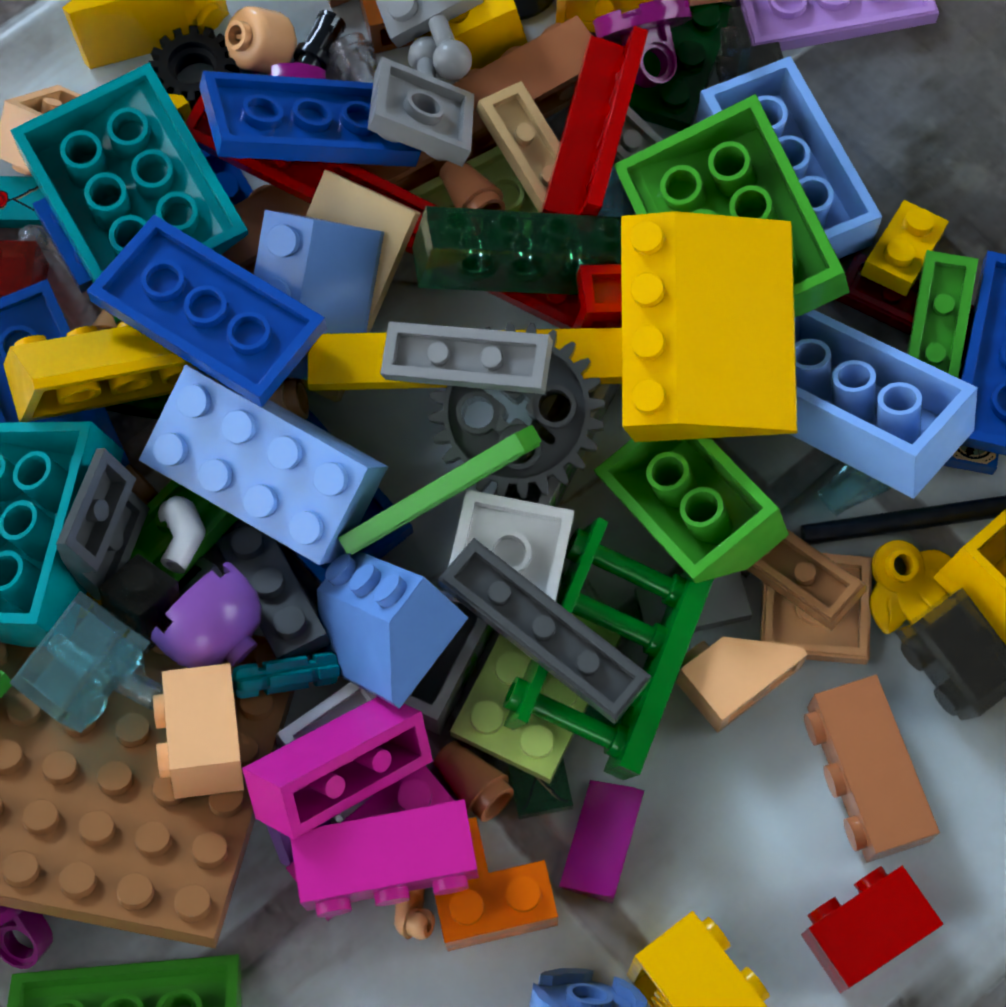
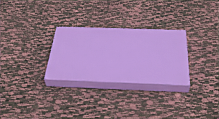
M735 0L751 57L936 23L939 15L935 0Z

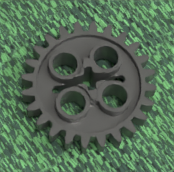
M512 322L507 323L505 331L516 332ZM530 323L526 333H537L535 324ZM555 330L548 333L553 340L546 393L535 394L500 390L502 394L516 405L526 400L528 402L526 410L530 418L554 435L555 442L547 444L542 440L529 461L522 464L512 462L479 481L476 485V489L479 492H483L493 481L497 483L498 496L505 497L510 485L517 486L521 499L527 500L529 485L535 483L545 496L549 495V478L554 476L563 485H568L569 481L565 468L571 465L583 471L586 466L578 455L580 450L596 452L598 449L597 444L588 438L587 434L588 432L604 431V423L592 418L591 413L604 409L605 400L589 398V394L601 386L600 378L583 379L582 375L591 366V361L589 358L573 363L571 359L575 353L576 344L572 341L562 349H557V331ZM447 386L446 391L430 392L429 397L436 403L443 405V410L428 415V419L431 423L444 425L445 427L444 430L433 437V441L435 444L444 445L451 443L452 445L442 458L446 464L459 460L465 463L505 438L528 427L518 418L514 419L511 423L506 422L509 414L504 405L483 389ZM561 395L571 403V411L562 421L551 422L540 414L541 405L549 396ZM482 401L487 402L493 407L494 413L491 422L479 429L466 425L464 417L468 406L474 402Z

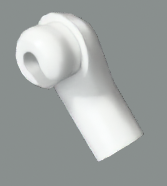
M173 496L164 501L158 510L160 522L166 521L167 527L173 535V539L160 562L170 571L183 574L202 543L206 529L194 503L185 497Z

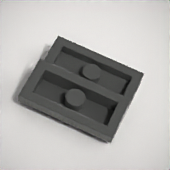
M105 448L96 449L56 545L65 567L85 591L95 600L113 601L150 508L132 492L136 478Z

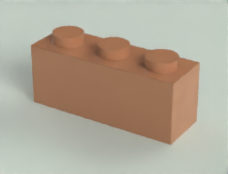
M877 674L814 694L807 706L809 713L804 714V723L813 745L821 744L828 761V765L823 767L826 783L834 798L840 796L849 816L844 819V828L853 850H862L865 861L868 863L929 843L940 831Z

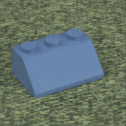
M265 210L254 275L325 317L327 329L323 334L366 333L384 232L288 212ZM308 352L288 375L289 378L308 380Z
M360 551L353 555L351 553L342 554L329 565L325 574L326 579L317 589L318 618L330 641V645L320 649V653L332 652L336 655L340 666V677L400 709L469 617L424 576Z

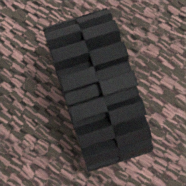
M197 25L189 26V34L186 35L182 34L181 28L172 30L175 39L171 41L164 35L159 40L162 50L154 47L151 52L153 61H149L167 93L183 95L188 101L191 111L201 95L200 82H180L177 77L184 68L193 64H207L212 66L215 72L240 73L235 60L228 56L229 51L227 46H225V36L219 33L215 37L214 30L206 26L203 34L199 33Z

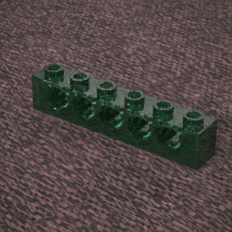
M425 206L412 246L418 288L579 295L576 274L580 265L621 264V217Z

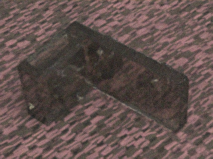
M741 7L729 9L727 27L720 29L722 55L716 56V73L719 83L783 59L779 42L751 46Z

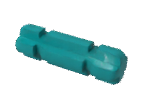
M324 652L312 654V660H308L307 656H297L262 662L263 667L258 668L256 663L239 665L233 669L232 681L235 696L244 699L259 696L260 690L269 695L309 688L310 682H313L316 687L334 684L337 682L338 676H340V666L334 653Z

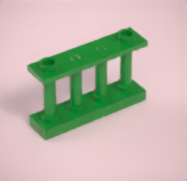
M598 517L583 530L577 528L569 541L566 558L571 561L559 588L556 602L571 614L573 613L643 646V653L648 654L643 670L651 675V680L627 709L622 724L616 723L613 727L541 694L540 691L548 671L531 659L523 679L517 676L506 694L503 707L510 711L504 726L515 730L527 724L531 714L604 747V754L609 755L604 772L621 780H626L641 774L714 579L694 583L685 572L669 577L601 545L600 542L609 521ZM591 565H595L662 597L661 602L667 605L661 623L656 622L653 626L648 625L580 593Z

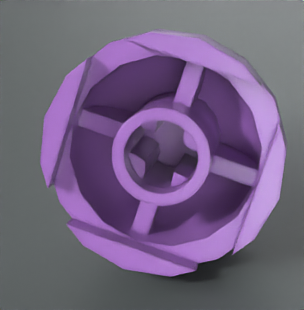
M230 562L223 563L224 575L221 578L213 570L210 571L171 606L165 615L172 621V624L165 633L157 626L152 631L150 639L165 655L181 666L193 668L218 665L228 661L235 667L257 646V643L251 637L260 624L262 606L257 591L252 584Z

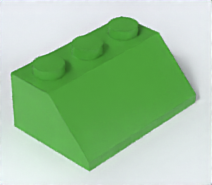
M711 438L634 442L631 439L593 470L596 476L694 583L749 569L789 535L780 509Z

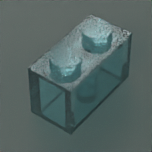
M80 591L9 683L53 719L82 733L88 724L93 723L102 715L106 709L108 697L121 680L131 675L141 663L143 651L150 644V641L103 605Z

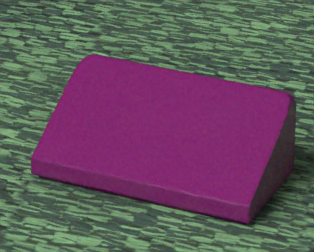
M590 780L559 888L613 904L645 790Z

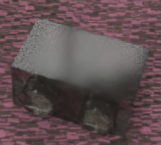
M963 588L944 595L895 632L902 641L900 649L904 657L916 670H923L936 687L934 689L935 698L950 715H957L961 721L979 717L1006 696V645Z

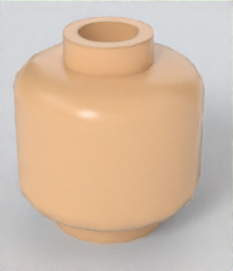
M245 6L238 10L230 19L225 31V46H227L229 51V58H233L236 66L239 68L271 74L272 65L290 63L297 47V38L290 19L281 12L261 7Z

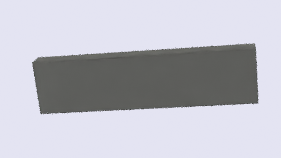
M475 538L471 540L438 578V585L613 724H616L651 680V675Z

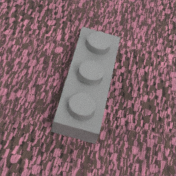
M389 321L380 374L386 380L545 394L553 340L549 334Z

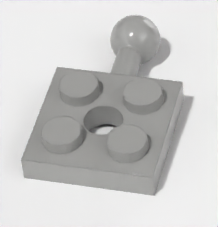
M375 0L390 40L397 48L431 31L437 47L433 54V66L436 72L447 80L461 79L469 72L472 66L471 51L463 42L455 40L448 21L482 4L483 0Z
M422 36L411 44L408 51V61L412 68L385 57L381 58L374 74L367 130L377 133L387 141L400 142L421 150L433 159L449 161L463 167L471 152L474 93L435 78L437 72L433 66V54L437 47L433 36Z

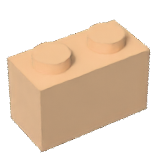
M230 663L162 671L163 694L153 695L156 729L166 728L167 734L166 743L156 744L160 778L171 777L175 799L244 790Z

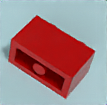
M903 865L890 874H887L882 866L878 867L854 884L859 892L857 896L843 905L839 903L836 897H833L807 915L813 925L807 928L801 936L840 994L944 925Z

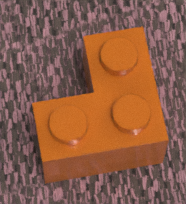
M469 818L479 878L467 880L469 888L464 891L446 895H434L447 951L558 926V913L545 860L489 873L477 818Z

